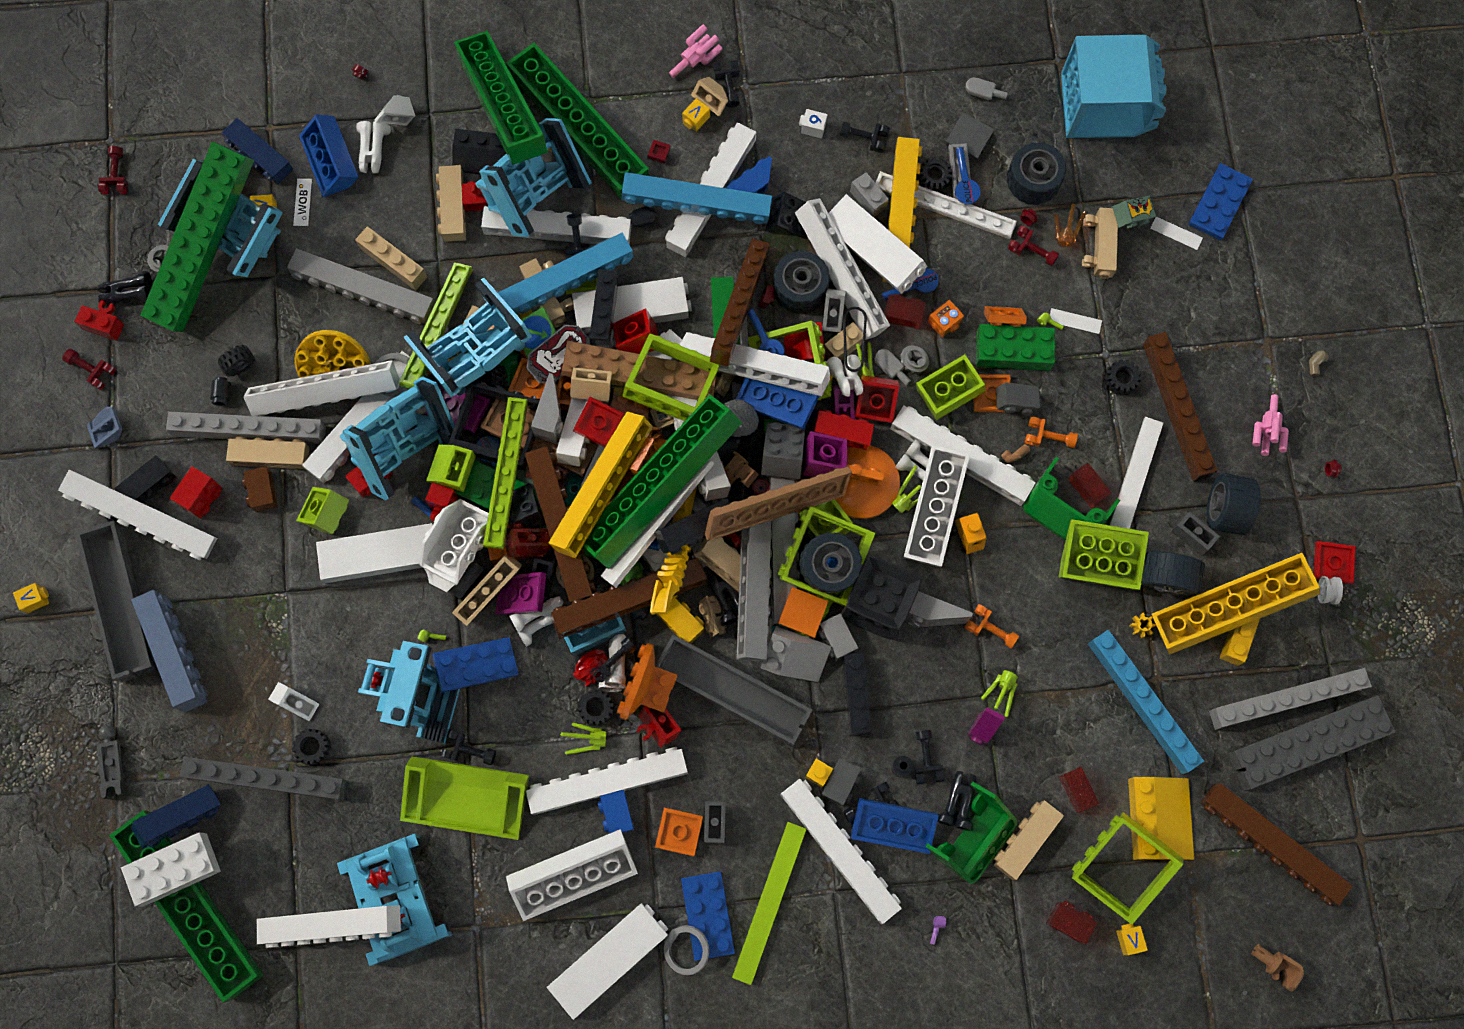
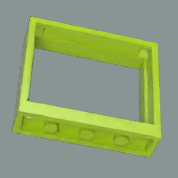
M812 320L766 333L769 339H777L808 330L815 364L828 367L823 357L825 348L823 343L820 342L819 337L822 333L819 325ZM759 335L748 337L749 347L759 350L762 343ZM830 380L823 395L819 396L818 400L831 397L832 383Z
M649 334L625 384L623 397L685 421L707 398L720 365L710 362V357L700 354L695 350H690L678 343L665 340L660 336ZM650 349L710 372L695 407L634 383Z
M810 506L807 510L804 509L799 519L802 523L800 528L796 527L792 538L795 540L793 545H789L785 556L788 558L786 563L780 566L778 575L781 576L779 580L839 605L846 606L853 585L841 591L839 597L830 593L819 592L808 584L788 577L811 516H814L862 536L858 547L860 555H862V565L875 533Z
M1122 812L1120 816L1116 815L1109 824L1111 827L1107 832L1103 830L1097 838L1098 843L1094 847L1091 845L1084 854L1086 857L1083 861L1078 860L1073 866L1072 879L1132 925L1182 867L1183 858ZM1123 824L1170 859L1168 864L1130 908L1083 873Z

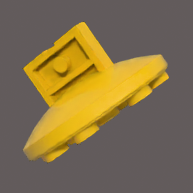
M320 330L306 336L299 344L294 358L295 368L300 378L371 365L368 354L359 342L345 333L334 330Z

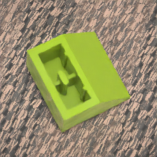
M438 445L426 481L464 492L476 458L472 450L455 445Z

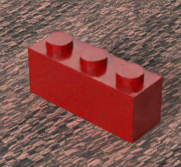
M819 410L814 418L812 432L847 439L848 447L867 450L871 443L874 424L864 419H851L850 416L845 414L836 415L832 414L829 410Z

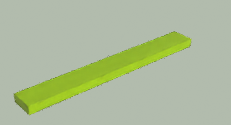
M454 262L420 335V340L426 347L443 336L473 271L472 266ZM414 351L400 378V387L409 389L414 387L413 382L422 376L424 377L428 369Z
M508 397L483 546L487 548L504 549L528 399Z
M787 822L732 976L736 980L749 985L753 982L806 828Z

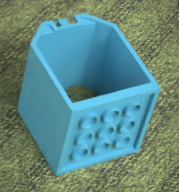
M1147 35L1075 37L1061 72L1066 138L1135 137L1157 128L1159 121H1153V119L1163 118L1166 112V107L1162 103L1166 95V85L1163 84L1165 69L1162 68L1159 55H1155V52H1158L1160 48L1159 43Z

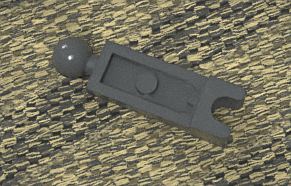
M111 725L101 727L99 735L104 740V743L97 744L101 780L100 793L103 799H110L114 788L117 795H126L120 741H112L116 731Z

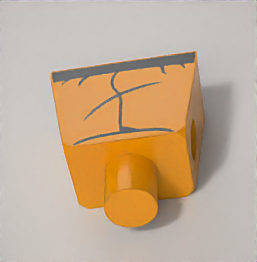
M978 513L953 521L966 555L984 549L987 538Z

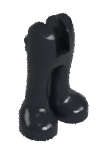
M142 271L131 278L99 284L97 290L105 294L98 295V302L103 300L106 304L129 299H139L145 305L151 291L149 288L153 285L150 273ZM137 287V288H133V289L121 291V290L126 289V288Z
M714 573L708 575V580L722 611L720 623L722 626L733 624L738 619L726 598L725 592L729 594L737 615L739 593L725 580L718 583Z
M957 771L951 784L944 812L938 814L937 822L946 826H953L959 797L962 796L960 810L954 827L960 830L973 831L974 824L969 820V812L975 789L970 784L972 781L976 783L977 779L975 775L970 774L967 782L968 785H961L963 771Z

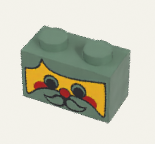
M1150 196L1126 200L1112 206L1118 227L1126 226L1129 229L1137 225L1142 226L1150 223L1149 219L1156 217Z

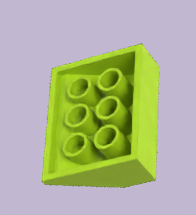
M1071 519L1061 558L1059 578L1140 590L1149 532Z

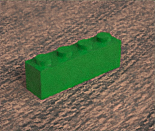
M733 277L711 278L714 338L717 335L735 286ZM740 335L737 341V345H740Z

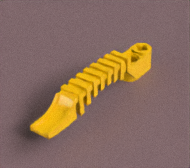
M697 486L673 515L674 522L691 515ZM687 544L681 547L682 551L671 555L670 552L666 554L670 559L665 558L664 563L666 565H662V571L657 573V576L664 585L659 580H656L650 608L652 615H655V613L668 614L673 595L680 590L679 587H682V578L685 576L684 570L687 568L685 563L689 559L687 553H690L691 549Z

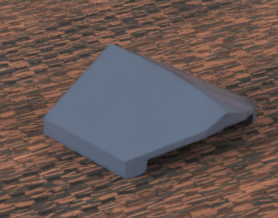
M105 407L87 425L94 448H100L118 441L122 432L115 407Z

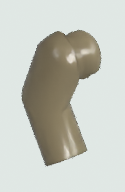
M1318 351L1310 358V376L1316 377L1320 375L1319 365L1329 359L1328 353Z

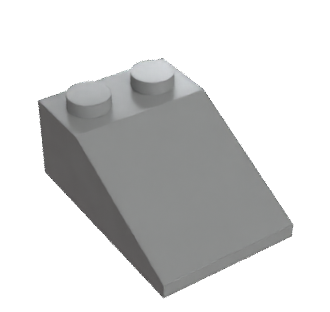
M549 373L531 428L535 438L558 444L563 430V422L556 382L553 374Z
M918 591L906 620L909 621L908 624L918 628L920 626L966 624L973 613Z
M776 626L768 645L769 653L767 659L763 660L761 669L781 676L819 682L832 646Z

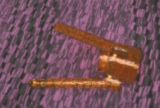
M1075 204L1071 205L1067 228H1063L1061 232L1058 215H1054L1055 240L1058 241V245L1063 247H1071L1072 244H1075L1076 236L1086 215V211H1083L1073 233L1071 226Z

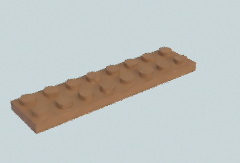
M567 341L561 375L572 377L573 367L612 372L611 384L625 387L640 354ZM646 356L634 383L661 394L698 400L710 372L685 362ZM716 377L708 393V395L710 394L713 397Z
M849 467L838 468L832 472L819 474L810 479H803L798 483L785 485L776 490H769L764 494L751 496L739 502L735 501L723 507H716L710 511L705 536L709 541L807 509L810 506L813 507L843 497L852 471Z

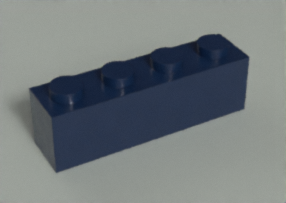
M238 118L221 132L225 137L224 142L231 149L234 147L238 150V153L253 159L252 167L257 171L259 169L263 171V176L271 182L273 180L279 184L293 170L288 160Z
M208 784L133 821L131 829L142 849L148 846L153 848L160 844L162 839L166 837L173 838L180 833V830L186 827L188 829L193 828L200 820L214 817L218 814L221 804Z

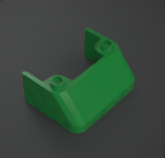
M1055 457L1026 498L1022 508L1025 514L1066 541L1071 519L1104 525L1121 500L1117 498L1106 512L1099 508H1094L1084 516L1053 495L1057 490L1058 482L1049 472L1059 460L1058 457Z
M972 781L970 785L978 793L972 801V810L975 813L971 819V822L974 824L973 831L963 830L953 845L945 842L937 849L928 843L925 845L940 862L970 884H974L979 880L1017 826V819L997 795Z

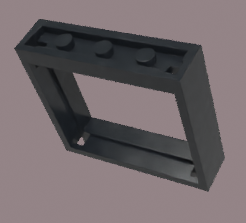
M482 381L481 383L471 382L448 445L472 450L477 458L497 463L499 451L461 441L477 394L508 402V397L528 399L527 408L537 410L540 399H537L536 396L526 397L518 391L508 392L500 386L490 387ZM530 428L522 455L518 460L517 469L525 471L527 465L525 453L532 450L535 441L532 428Z

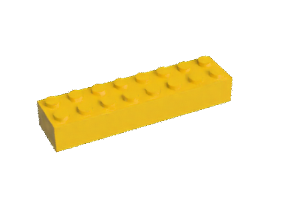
M1300 553L1152 613V617L1170 655L1320 595V587L1303 553Z

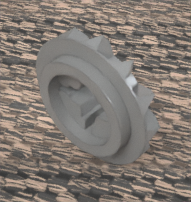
M168 245L156 246L149 252L147 262L154 272L159 271L162 264L159 259H163L169 247Z
M907 346L900 355L901 364L905 365V369L911 370V373H921L929 365L927 353L918 346ZM913 357V359H915V360L917 359L918 361L915 363L914 361H911L910 359Z

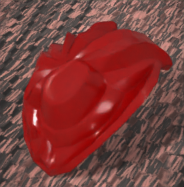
M600 649L588 652L577 662L573 676L577 680L580 679L586 682L585 687L595 684L598 680L594 679L600 675V672L592 677L590 670L593 667H598L597 664L599 662L604 664L608 661V655Z

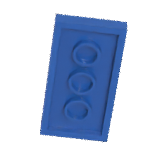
M1220 163L1188 225L1221 241L1253 179Z
M745 378L736 399L744 400L752 405L756 413L804 430L819 398L818 395L750 378Z
M509 637L432 654L441 693L519 675Z
M859 798L851 839L930 854L925 845L928 843L932 846L939 815L933 812Z
M721 871L681 878L688 924L699 929L705 935L709 944V958L735 954ZM690 933L694 961L701 960L703 954L701 942L695 935Z

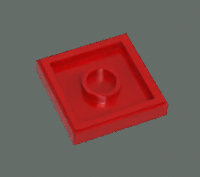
M589 397L573 432L606 447L620 424L624 413Z
M1316 541L1313 571L1315 579L1320 580L1322 576H1326L1329 579L1339 577L1343 584H1354L1356 546Z

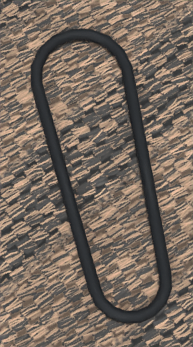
M850 307L843 314L845 367L851 372H858L864 364L867 315L860 307ZM854 309L861 311L864 315L861 365L857 369H851L847 363L845 317L850 310Z

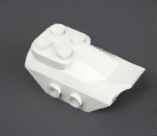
M459 499L443 508L436 516L434 524L424 536L419 564L425 569L430 584L445 592H448L450 588L458 584L468 565L475 559L476 552L484 547L483 543L489 513Z

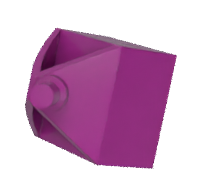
M810 431L803 445V476L813 478L819 474H826L835 469L847 467V439Z

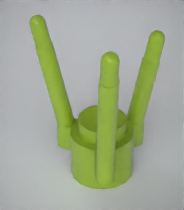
M870 342L867 343L868 367H865V363L863 364L862 369L857 373L859 377L861 375L874 377ZM857 343V352L861 362L862 351L860 344Z
M917 465L910 471L900 487L896 499L892 502L901 513L905 510L909 511L918 503V499L912 502L910 498L921 489V485H918L908 495L902 494L917 470Z
M1004 670L1002 675L998 674L996 680L983 694L981 699L984 700L1000 683L999 687L1002 688V691L994 709H998L1006 691H1010L1005 711V717H1008L1014 692L1018 685L1016 683L1018 676Z
M572 723V726L591 731L590 735L564 732L560 734L563 737L590 739L589 744H593V746L565 751L566 755L600 750V747H605L606 731H601V728H593L577 723Z

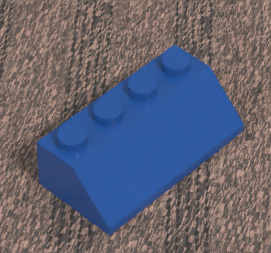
M315 114L299 137L322 197H326L350 188L358 179V175L335 116Z

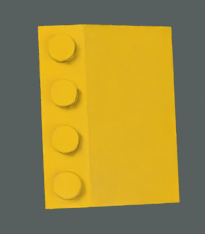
M1133 777L1128 779L1131 818L1179 854L1183 860H1194L1189 779L1166 777ZM1131 830L1133 860H1170Z

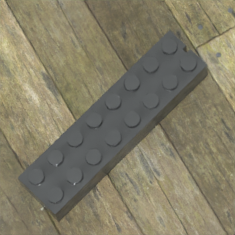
M110 521L75 532L112 680L122 683L137 678V674L143 676L158 671L131 599L140 595L122 526L115 521Z
M672 635L655 667L677 674L675 684L791 747L794 746L802 731L801 728L804 727L812 712V709L675 635Z
M1377 695L1227 754L1234 770L1243 767L1246 769V771L1237 774L1245 791L1393 734L1395 729Z

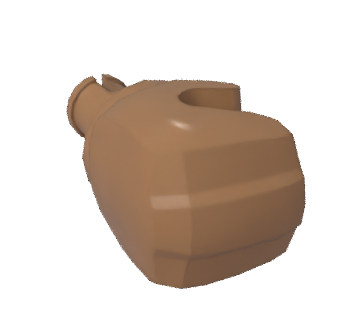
M1257 944L1254 948L1256 951L1253 950L1251 955L1266 964V972L1271 974L1273 980H1278L1279 973L1282 971V986L1288 991L1293 992L1304 976L1303 967L1285 954L1277 952L1273 955L1260 944Z

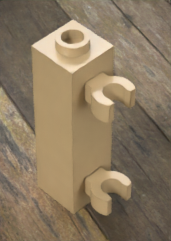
M1099 208L1096 216L1087 214L1085 219H1083L1084 227L1095 226L1094 257L1090 255L1084 256L1082 267H1094V276L1108 279L1113 277L1117 268L1118 224L1113 208Z
M535 258L519 267L524 279H527L554 265L552 261H548L540 266ZM554 296L548 299L545 304L538 305L539 309L542 307L546 309L554 327L557 328L566 321L564 312L573 310L574 304L571 298H567L562 303H559Z

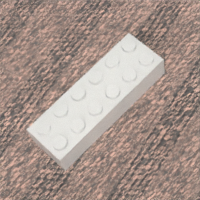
M932 445L904 559L939 568L942 567L970 457L969 453Z
M620 829L506 876L509 892L523 921L638 873Z

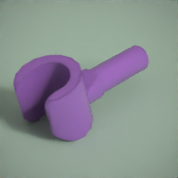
M936 916L934 918V931L930 944L935 945L939 928L946 927V918L944 916Z

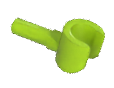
M1043 313L1037 319L1041 326L1049 323L1060 330L1064 327L1051 319L1048 313Z
M421 630L417 637L418 640L427 643L429 637L446 640L445 635L434 634L427 630Z

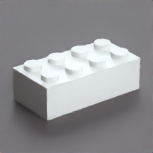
M200 832L121 867L134 906L144 907L221 872L207 834Z

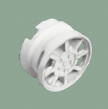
M1322 576L1318 583L1320 587L1319 602L1339 604L1343 594L1342 580L1339 577L1329 579L1326 576Z

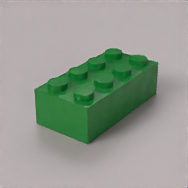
M980 324L977 329L976 367L1050 371L1055 364V328Z

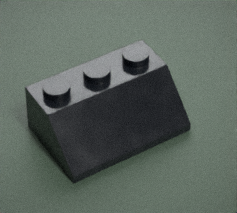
M455 129L452 145V166L461 165L463 173L481 175L480 170L486 165L493 166L506 154L496 133Z

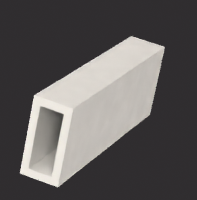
M847 194L828 213L846 246L901 294L910 289L913 281L925 272L927 265L924 260Z
M683 277L619 286L613 323L645 308L655 323L689 318L688 312L692 311L690 300H686V294H689L687 283H683ZM596 290L572 293L576 324L585 334L590 333Z
M433 524L316 542L320 580L324 583L423 568L419 565L422 542L426 532L431 529Z
M641 903L547 986V989L573 1020L668 936L666 933L668 930L667 926L661 920L658 922L653 917L655 912L648 904L644 906Z

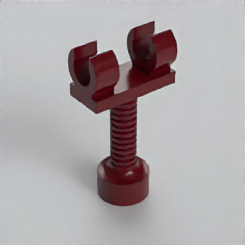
M109 146L107 155L111 157L110 177L99 178L98 190L101 194H109V185H117V192L127 194L128 181L124 177H118L119 159L123 157V148Z
M1021 225L1017 235L1025 240L1021 245L1019 242L1011 240L1007 248L1019 256L1024 248H1029V250L1034 251L1038 255H1042L1043 258L1045 257L1046 264L1053 266L1059 253L1054 250L1048 252L1030 242L1029 240L1034 231Z
M71 348L62 357L65 363L69 365L75 363L90 372L91 374L86 381L99 390H102L105 386L103 382L98 380L103 371L113 375L117 370L102 359L94 367L79 358V353Z

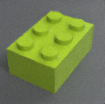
M965 354L916 383L918 393L936 420L985 392L984 382Z

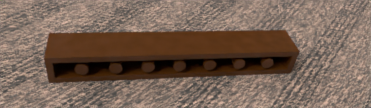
M753 238L750 242L712 345L710 362L726 367L729 366L766 263L770 243Z
M1163 332L1148 336L1143 343V347L1191 478L1194 482L1211 477L1217 472V468L1167 333Z
M546 446L527 452L525 456L551 539L570 505L567 506L565 499L568 498L566 489L561 487L560 480H562L561 472L555 468L554 462L557 461L555 453ZM582 546L576 558L559 553L554 549L569 602L572 603L577 599L585 600L590 598L594 591H596L594 581L590 580L588 573L591 571L588 562H584L582 554H585L584 547Z
M689 558L686 561L687 568L684 570L685 576L682 578V587H679L680 590L673 596L705 585L707 578L698 558ZM653 571L639 580L638 578L631 579L623 586H612L607 592H596L585 600L577 599L572 602V605L567 607H556L551 612V621L559 640L651 605L656 580H659L664 585L657 576V573Z
M1221 783L1214 784L1201 801V804L1205 806L1204 810L1213 816H1218L1224 826L1232 827L1236 830L1237 835L1241 839L1254 844L1253 848L1256 851L1268 855L1273 864L1286 869V873L1291 878L1299 879L1304 883L1303 887L1311 893H1317L1320 896V900L1326 905H1340L1353 887V885Z

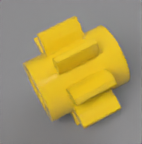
M1142 613L1140 614V619L1137 616L1132 618L1135 622L1130 624L1129 627L1133 628V635L1140 634V637L1144 638L1145 633L1148 635L1153 634L1150 629L1155 627L1156 624H1152V616L1148 618ZM1142 622L1145 624L1143 629L1140 627Z

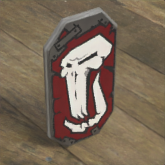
M564 325L528 354L526 369L538 383H546L549 373L553 374L555 382L563 376L561 372L567 341L590 345L588 336L579 326Z

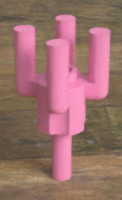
M704 24L686 39L689 47L681 54L683 60L669 72L672 78L677 76L687 65L694 67L699 62L707 65L723 50L718 44L707 55L705 54L719 41L716 35L710 38L706 34L697 43L695 42L708 30Z
M1271 395L1269 411L1263 415L1262 422H1256L1254 425L1252 445L1260 446L1261 434L1263 433L1261 455L1263 456L1269 455L1270 441L1278 443L1279 436V451L1282 453L1287 452L1289 430L1282 427L1283 415L1277 412L1278 395Z

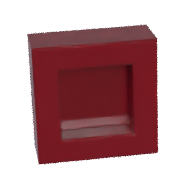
M653 140L648 153V159L665 164L671 145Z
M768 285L763 290L758 307L765 309L769 304L772 305L775 294H773L775 288Z

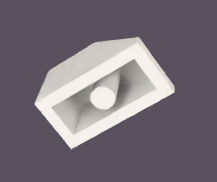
M394 95L375 118V122L407 126L415 117L410 98Z
M279 682L268 699L308 721L311 720L319 706V703Z

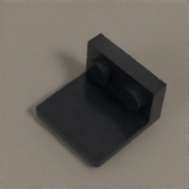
M785 191L772 197L765 230L772 233L783 229L806 239L807 234L795 214L806 202Z
M530 483L513 490L507 533L512 540L546 525L543 513L537 506Z

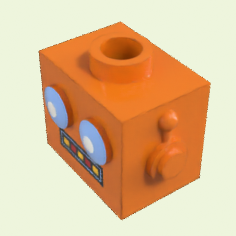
M948 300L930 314L928 323L943 338L949 332L954 333L960 327L959 324L962 323L964 315Z

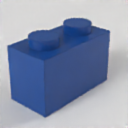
M624 790L601 795V801H598L600 813L605 814L606 820L603 821L605 833L609 832L610 834L620 829L622 833L633 831L634 827Z

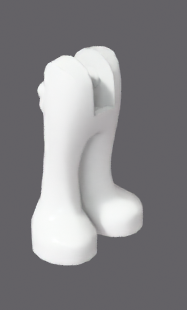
M369 121L358 122L356 129L361 136L360 172L367 173L368 163H371L372 173H379L383 136L390 134L391 126L373 122L372 125ZM373 131V145L372 150L369 151V143L371 133Z
M849 355L847 357V363L851 369L860 367L861 362L858 356ZM831 357L827 360L829 373L837 380L843 395L849 397L850 390L853 389L856 395L863 393V384L857 375L858 372L849 371L845 367V361L843 371L842 362L838 357Z
M915 439L895 468L900 471L906 470L910 472L916 465L911 459L925 468L927 467L929 458L920 451L921 443L917 439ZM918 466L914 475L923 480L925 470Z
M560 596L550 598L544 602L542 612L513 614L509 616L526 647L531 645L533 633L552 624L551 612L556 607L563 605V600ZM539 616H542L541 618L536 619L535 621H532L533 619H535V618H537V617H539Z
M617 634L609 641V658L622 647L621 642L626 638L624 634ZM625 655L610 668L611 674L606 676L603 682H599V690L620 692L626 688Z

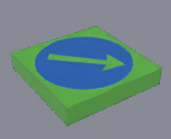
M544 307L521 319L532 336L525 342L523 349L527 358L530 352L557 331Z

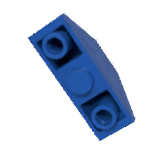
M769 156L766 159L759 160L755 167L745 170L737 180H731L726 188L758 194L765 193L769 189L772 158Z

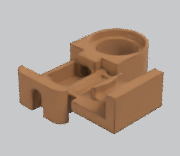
M733 452L735 456L724 468L730 486L736 479L740 478L742 479L740 482L749 488L759 474L748 466L749 462L737 452Z

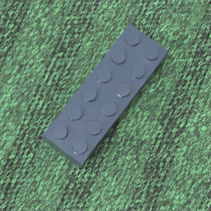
M152 590L131 599L172 707L187 712L207 703V691L199 682V678H201L200 673L192 664L194 658L191 651L187 650L185 646L187 640L185 635L179 631L178 626L180 622L177 616L172 613L171 608H173V604L170 598Z

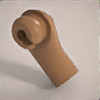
M1024 444L1013 454L1006 450L1001 457L1005 460L1004 462L1012 463L1022 459L1030 452V448Z

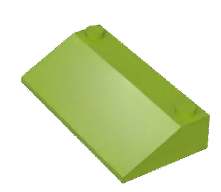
M412 756L405 766L400 821L518 840L527 797L526 790H528L529 775Z

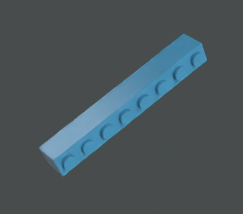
M625 172L621 200L629 204L642 203L648 207L655 205L667 210L674 208L686 213L693 211L701 215L712 214L717 215L719 218L731 217L738 221L750 220L756 224H763L768 222L772 196Z
M622 232L498 292V294L516 315L524 314L536 305L545 304L548 299L554 296L559 297L569 289L578 288L581 283L587 280L592 281L596 279L599 269L613 270L620 264L625 265L629 263L633 258V250Z
M1107 630L1089 642L1088 646L1180 773H1188L1204 762L1111 632Z

